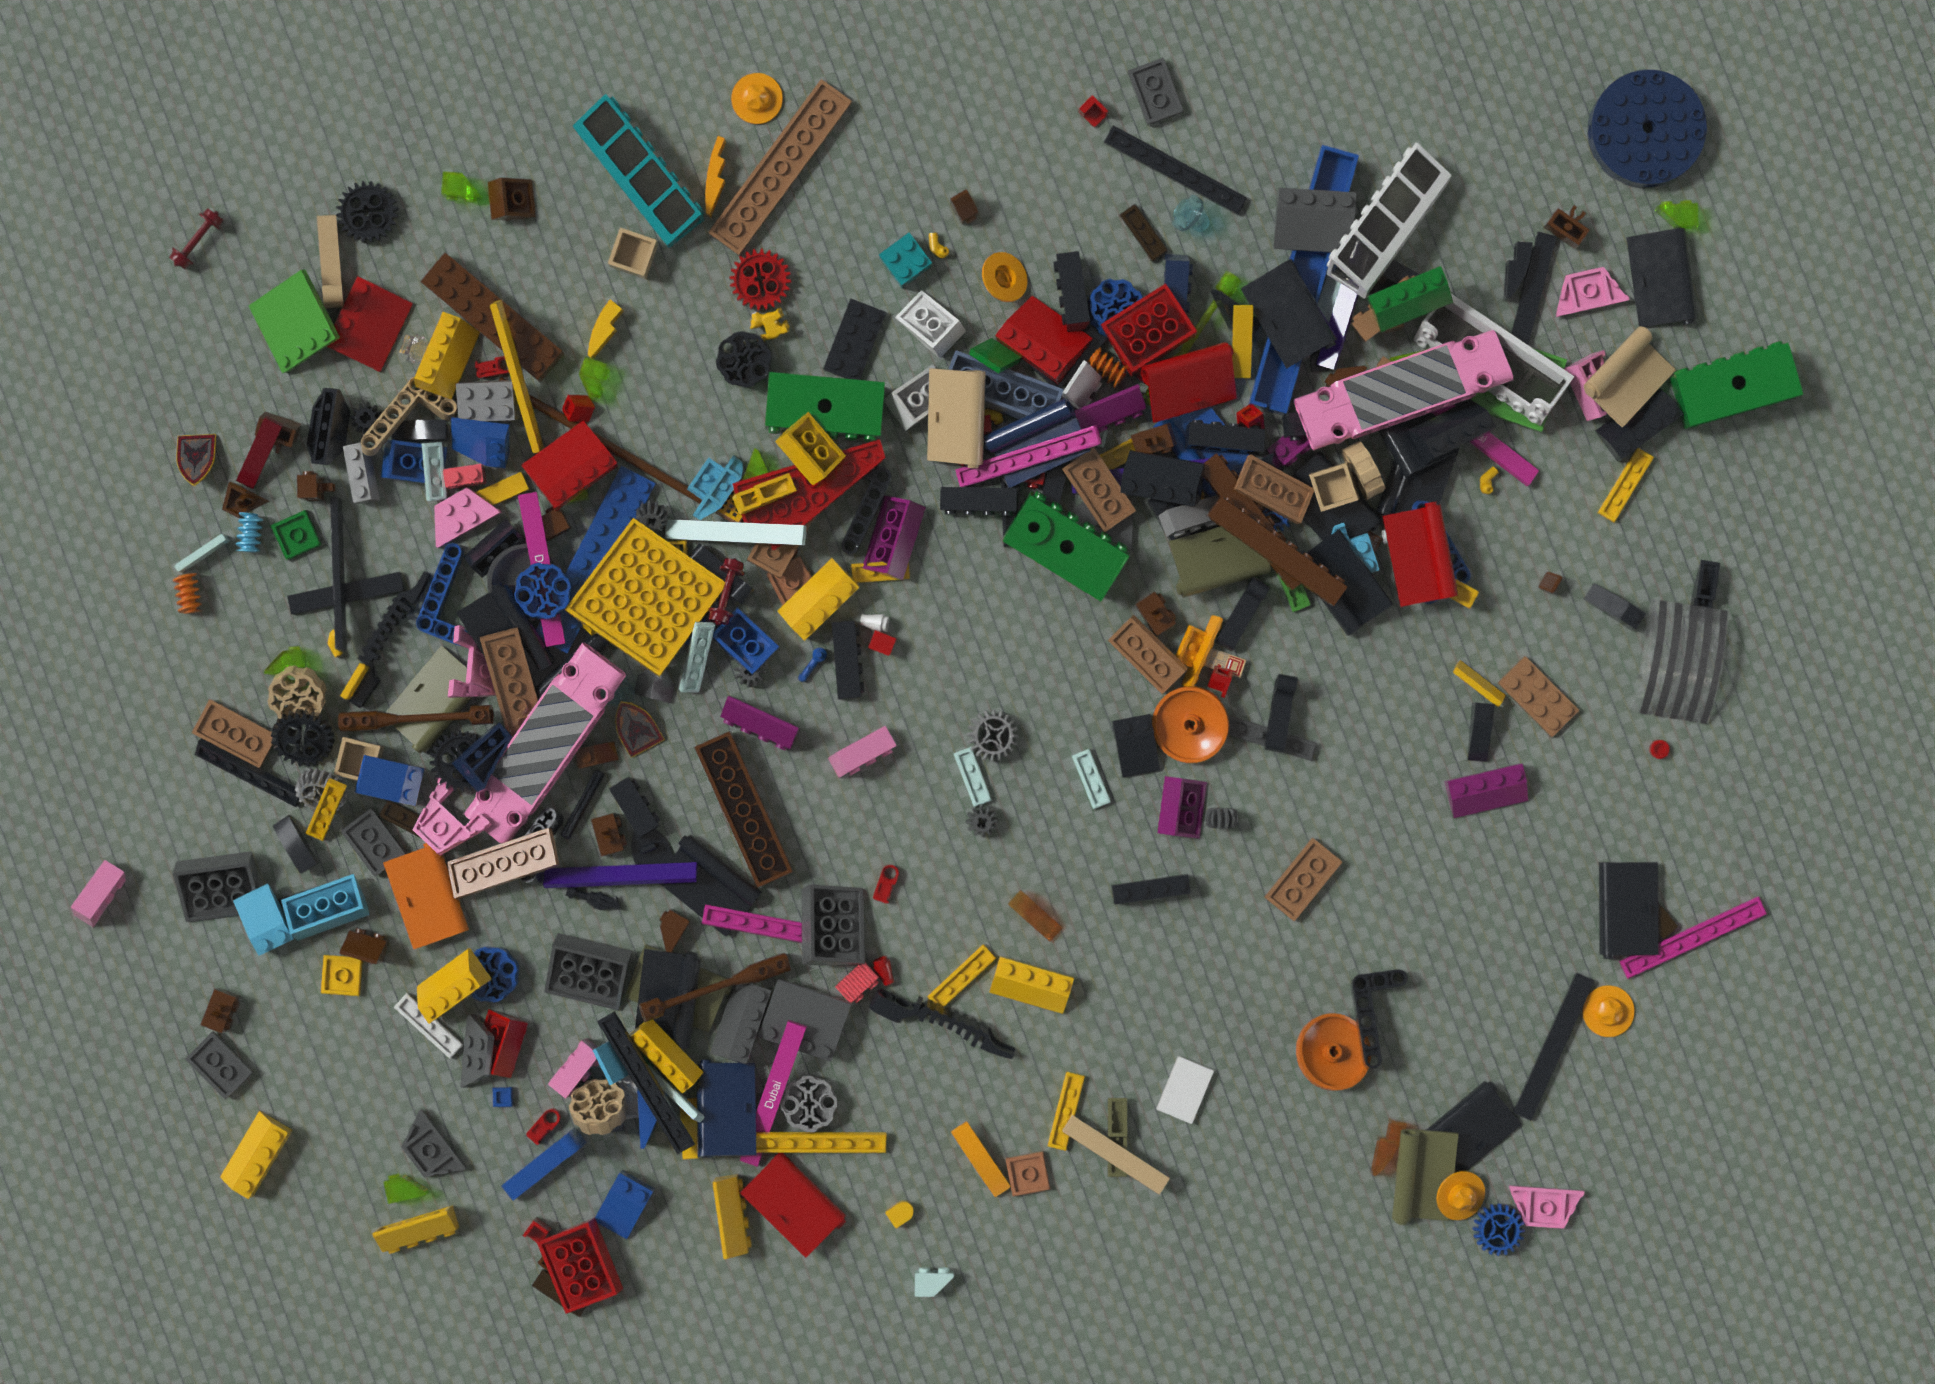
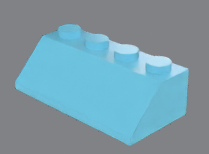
M354 874L281 900L290 935L297 941L370 915L365 896Z

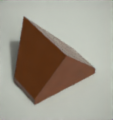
M230 481L222 510L240 518L239 512L248 513L270 501Z

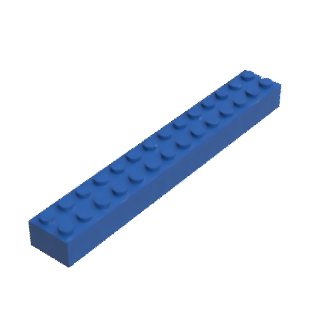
M1322 145L1318 153L1309 189L1349 192L1359 155ZM1291 250L1289 259L1293 260L1318 304L1328 268L1326 265L1330 260L1329 256L1331 253ZM1268 336L1248 405H1254L1261 410H1265L1268 407V412L1284 415L1288 411L1301 361L1286 369Z

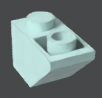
M920 1267L919 1270H915V1297H934L953 1279L954 1271H950V1268L940 1267L938 1270Z

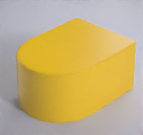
M902 1200L887 1209L885 1214L893 1226L898 1228L912 1218L914 1208L909 1201Z

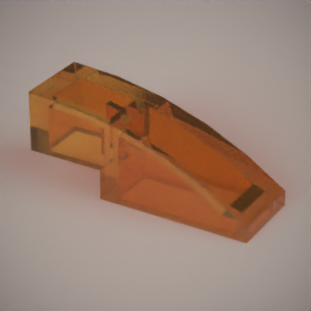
M1021 889L1007 903L1049 942L1063 928Z
M1389 1118L1386 1136L1378 1135L1370 1171L1373 1176H1377L1396 1153L1399 1147L1401 1130L1406 1129L1407 1123L1405 1121Z

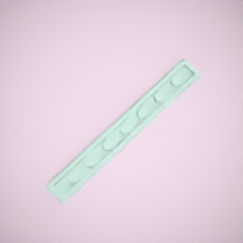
M668 520L665 528V539L805 545L806 526Z

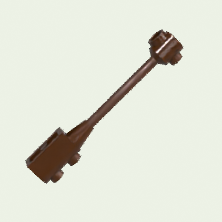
M492 705L471 706L469 712L397 715L382 711L340 712L338 725L341 732L383 730L384 727L398 723L468 719L472 725L493 724L494 710Z
M780 953L746 965L745 969L723 981L666 1001L654 998L640 1003L639 1009L644 1022H648L664 1016L665 1009L732 985L755 984L791 971L790 963L786 954Z

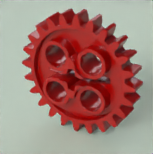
M761 248L760 253L757 254L756 250L753 249V255L746 251V258L739 256L741 262H734L737 269H731L735 276L729 277L730 280L734 281V283L730 284V287L736 288L732 293L733 295L739 294L737 301L743 299L742 305L744 307L749 303L750 310L757 306V310L760 311L761 306H764L765 310L768 311V305L775 308L774 302L777 301L781 304L780 297L787 298L784 291H790V288L786 284H790L792 281L786 279V277H789L791 273L785 272L789 267L788 265L782 266L784 259L777 260V253L772 257L771 250L764 254V250ZM757 263L760 266L761 276L764 279L762 282L765 291V296H762L759 282L755 281L758 280V274L756 270ZM766 264L773 266V270L770 273L763 272V267ZM747 268L754 270V274L751 277L744 275V271ZM775 283L777 288L775 291L769 292L767 285ZM750 287H757L758 293L751 296L748 294V290Z

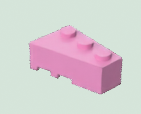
M1604 350L1589 354L1564 368V370L1574 376L1570 385L1587 421L1607 414L1585 393L1584 384L1604 364Z
M884 726L836 752L828 759L838 778L847 773L853 775L860 771L859 767L863 764L869 766L877 761L876 757L880 755L884 758L893 753L892 748L897 745L887 727Z
M104 860L72 904L71 910L74 916L94 928L106 907L114 899L118 888L120 889L126 881L125 872Z
M588 1038L581 1040L577 1049L571 1053L568 1060L548 1083L550 1087L565 1099L571 1096L576 1088H579L577 1086L581 1081L585 1082L592 1074L589 1072L591 1068L599 1065L592 1051L598 1046Z

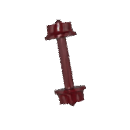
M207 208L203 213H199L205 219L202 226L181 252L174 247L172 248L173 251L169 258L174 261V267L180 266L185 270L190 264L193 265L194 262L187 258V256L208 229L213 225L220 231L223 219L218 216V211L213 212Z
M726 558L723 565L719 568L727 573L718 608H708L710 612L709 620L716 623L717 626L720 624L728 625L730 618L733 617L731 612L725 611L735 575L744 576L745 574L743 572L744 563L736 558Z

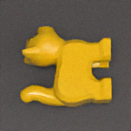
M781 307L774 312L765 314L755 311L750 319V329L759 328L764 325L766 334H761V336L765 340L774 339L781 334L789 332L790 326L787 320H784L783 323H780L778 320L784 316Z

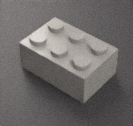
M512 380L460 382L456 384L458 418L477 421H506L521 418Z

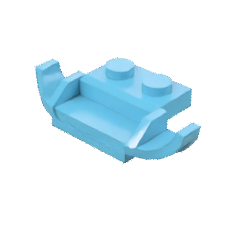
M733 455L726 467L723 468L708 457L687 488L688 491L702 499V502L693 514L694 517L702 520L723 506L734 489L732 483L739 482L743 472L742 460Z
M1345 524L1335 525L1331 535L1340 529L1370 572L1378 571V563L1368 533L1349 539Z

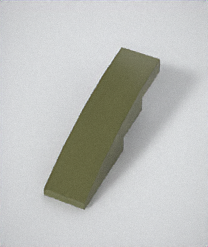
M1108 1098L1107 1138L1126 1150L1127 1098ZM1107 1161V1177H1127L1125 1172Z

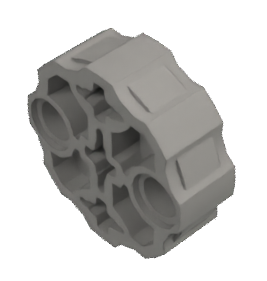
M805 1074L796 1080H792L785 1088V1093L781 1100V1110L784 1112L787 1122L793 1128H798L805 1132H816L818 1129L827 1126L833 1120L838 1106V1097L832 1088V1084L827 1079L814 1076L813 1074ZM806 1079H809L811 1083L813 1082L816 1084H813L810 1088H807V1085H803L802 1083H805ZM818 1086H820V1088L816 1091V1097H814V1090ZM797 1088L804 1091V1098H802V1092L799 1091ZM808 1093L810 1094L811 1102L815 1103L812 1104L811 1113L809 1112L808 1104L804 1103L808 1100ZM831 1097L834 1100V1105L826 1106L823 1102L824 1098ZM793 1100L796 1104L795 1108L788 1109L785 1106V1101ZM815 1108H817V1114H819L822 1118L815 1115ZM803 1109H805V1116L800 1120L799 1118L803 1115ZM809 1118H812V1121L817 1122L813 1124V1127H810L808 1123H805L808 1121Z

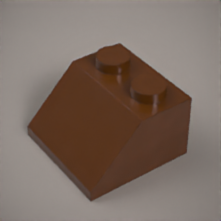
M501 177L487 182L491 220L510 221L536 217L532 179Z
M356 927L355 930H349L339 954L377 965L384 962L390 940L385 939L383 934H367V930Z

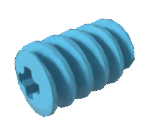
M239 512V515L244 518L238 520L243 526L237 528L238 531L242 532V534L237 535V538L242 541L236 543V546L241 549L235 551L259 552L260 549L256 548L255 545L261 544V542L256 540V537H260L262 534L256 531L263 527L258 525L257 522H261L263 519L258 517L259 514Z

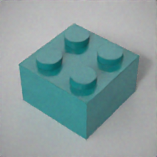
M910 232L879 254V259L901 289L932 267V262Z

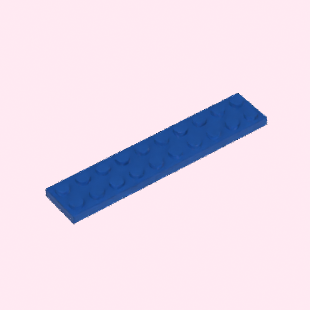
M623 466L620 467L565 573L572 585L570 601L633 518L636 519L637 508H640L642 503H646L656 483ZM561 581L557 588L558 591L562 592L567 589L565 581ZM563 610L560 613L565 644L555 645L554 647L568 653L582 627V623ZM540 621L536 630L545 642L542 622Z

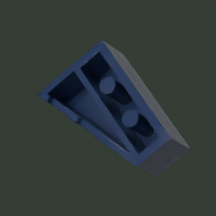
M1165 254L1164 284H1167L1184 312L1189 313L1190 302H1187V294H1191V283H1188V277L1192 275L1193 264H1189L1188 255Z
M499 722L486 731L452 764L471 786L479 792L485 789L512 736Z

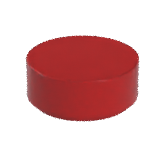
M1655 740L1649 747L1651 756L1656 759L1667 757L1670 751L1668 743L1664 740Z

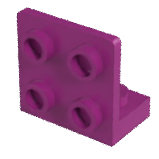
M1283 435L1266 451L1269 454L1275 453L1281 464L1288 467L1298 459L1296 457L1298 453L1303 455L1311 446L1306 437H1302V440L1290 441V438H1284Z

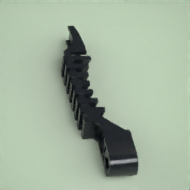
M424 571L412 589L399 592L398 596L392 599L393 604L388 606L387 614H383L382 622H378L377 630L371 633L373 634L372 638H369L367 646L362 648L364 656L359 655L357 659L369 666V669L352 698L348 700L359 709L365 705L381 681L375 675L373 664L374 660H380L382 657L374 652L375 649L381 651L384 649V646L378 643L379 639L385 642L388 640V637L383 635L384 631L392 633L393 629L388 626L389 623L395 626L399 624L393 618L394 615L400 619H405L406 615L398 610L399 607L413 613L415 609L404 603L403 600L407 599L411 603L417 604L431 576L430 573Z
M878 989L869 1005L873 1012L895 1023H901L904 1018L915 1015L919 1016V1021L923 1022L928 1014L931 1016L929 1023L933 1024L936 1017L940 1018L939 1026H943L945 1021L949 1022L947 1029L952 1030L953 1026L956 1025L957 1030L955 1033L960 1035L963 1029H966L963 1038L968 1041L972 1032L975 1033L970 1046L975 1048L982 1036L984 1038L982 1039L980 1049L1009 1059L1014 1057L1016 1048L999 1041L993 1035L991 1027L985 1026L986 1023L982 1021L978 1023L974 1018L972 1020L968 1019L967 1015L963 1014L961 1016L958 1011L952 1012L948 1007L942 1008L941 1004L937 1003L935 1005L930 999L922 1002L923 997L919 996L916 1002L911 1003L884 989Z

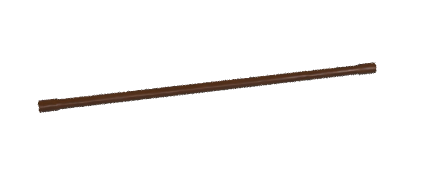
M501 377L498 381L506 380V379L503 378V377ZM529 394L532 407L570 429L579 424L578 422L568 421L565 414ZM593 431L609 452L699 504L702 502V499L687 490L689 486ZM799 549L796 550V552H795V554H794V556H793L792 559L795 558V556L797 555Z

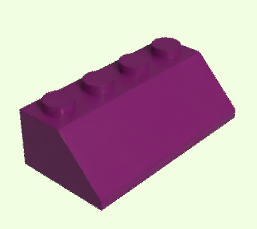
M1137 384L1079 408L1074 412L1081 429L1097 425L1099 433L1108 430L1107 426L1112 424L1118 426L1125 423V419L1132 416L1135 419L1144 415L1143 411L1146 410L1140 387Z
M884 496L862 568L903 580L926 507L911 500ZM871 562H884L887 564L882 566H867V564Z
M732 696L727 697L720 716L724 719L723 723L732 727L734 724L741 726V731L749 735L754 732L759 735L758 739L767 743L769 740L776 742L775 747L784 751L787 748H792L801 729Z
M1523 763L1444 781L1453 818L1528 801L1527 780Z

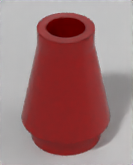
M881 956L872 961V967L882 980L884 986L895 982L891 961L887 956Z

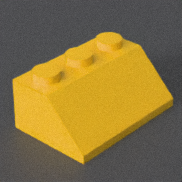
M809 412L790 426L775 441L812 485L824 479L846 456Z

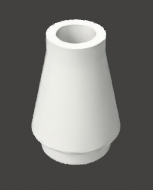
M862 614L860 625L881 633L883 631L887 632L890 618L885 616V614Z

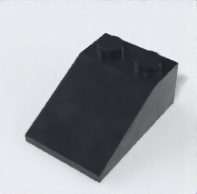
M1146 714L1111 721L1122 778L1159 771L1160 767L1151 715Z

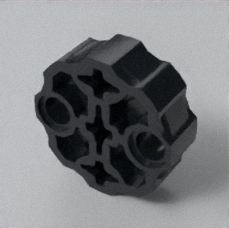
M739 331L733 333V335L720 343L716 366L724 376V380L729 384L743 386L744 388L752 387L768 377L774 357L773 351L766 343L764 337L757 333ZM749 339H758V344L761 347L756 346L753 348V343ZM743 340H745V343H746V346H747L746 349L744 350V352L742 351V349H743L744 346H745ZM726 343L733 345V352L731 354L726 353L724 350ZM756 351H762L761 354H756L754 359L752 358ZM748 354L747 360L749 362L741 365L743 359L740 357ZM737 360L734 367L727 368V365H732ZM758 365L765 367L764 375L757 374L756 367ZM745 367H748V368L746 369V371L744 372V373H745V376H746V378H745V377H744V374H743V370L745 369ZM729 371H737L736 375L738 376V378L732 380V375Z

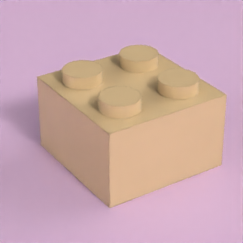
M620 227L608 265L611 268L647 279L659 243L655 239Z
M1348 462L1313 472L1309 475L1321 512L1359 500V494Z
M343 737L334 775L358 780L363 756L382 758L384 746Z

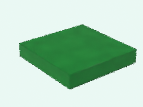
M993 338L974 346L969 352L970 356L998 374L1020 363L1022 358Z
M303 510L270 525L287 561L322 545L307 510Z

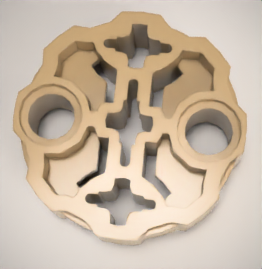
M1358 441L1342 449L1341 454L1344 462L1349 463L1355 485L1364 498L1368 500L1383 492L1385 485L1381 474L1362 442Z
M295 665L286 667L284 671L275 675L268 689V705L271 710L275 711L279 719H281L283 713L288 716L290 710L296 714L297 709H307L308 714L315 711L314 716H318L326 701L325 692L327 689L324 681L317 676L314 670L308 667L298 668ZM287 676H293L295 680H290Z
M607 1079L586 1081L583 1086L576 1088L571 1095L572 1101L569 1105V1110L574 1125L580 1127L581 1132L585 1134H608L615 1127L622 1125L626 1119L625 1113L628 1109V1104L624 1091L616 1083L609 1085Z

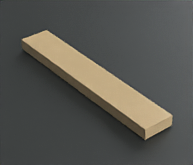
M1073 1115L1062 1130L1063 1133L1158 1195H1160L1170 1179Z

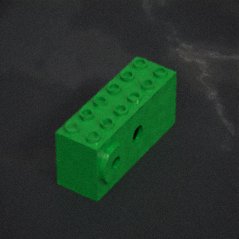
M1778 341L1767 346V349L1761 346L1748 351L1749 354L1746 355L1743 351L1733 354L1728 360H1726V357H1722L1712 361L1711 365L1704 362L1692 367L1693 370H1689L1687 367L1674 372V376L1669 379L1677 406L1683 413L1681 421L1684 430L1804 395L1789 342L1783 344L1782 341ZM1732 379L1739 383V390L1732 386Z
M769 372L765 430H768V433L780 434V431H786L803 415L809 412L831 439L843 436L845 440L856 441L857 438H864L865 442L879 440L881 436L885 382ZM821 403H827L831 406V410L828 413H822L819 411L818 406Z
M1031 491L1004 534L1002 541L1101 602L1130 557L1128 547L1119 541L1116 544L1112 541V537L1103 531L1101 534L1095 531V526L1087 521L1082 523L1078 519L1079 516L1069 511L1066 513L1057 502H1048L1046 496L1039 491H1036V493ZM1064 540H1070L1074 546L1071 549H1064L1060 544Z

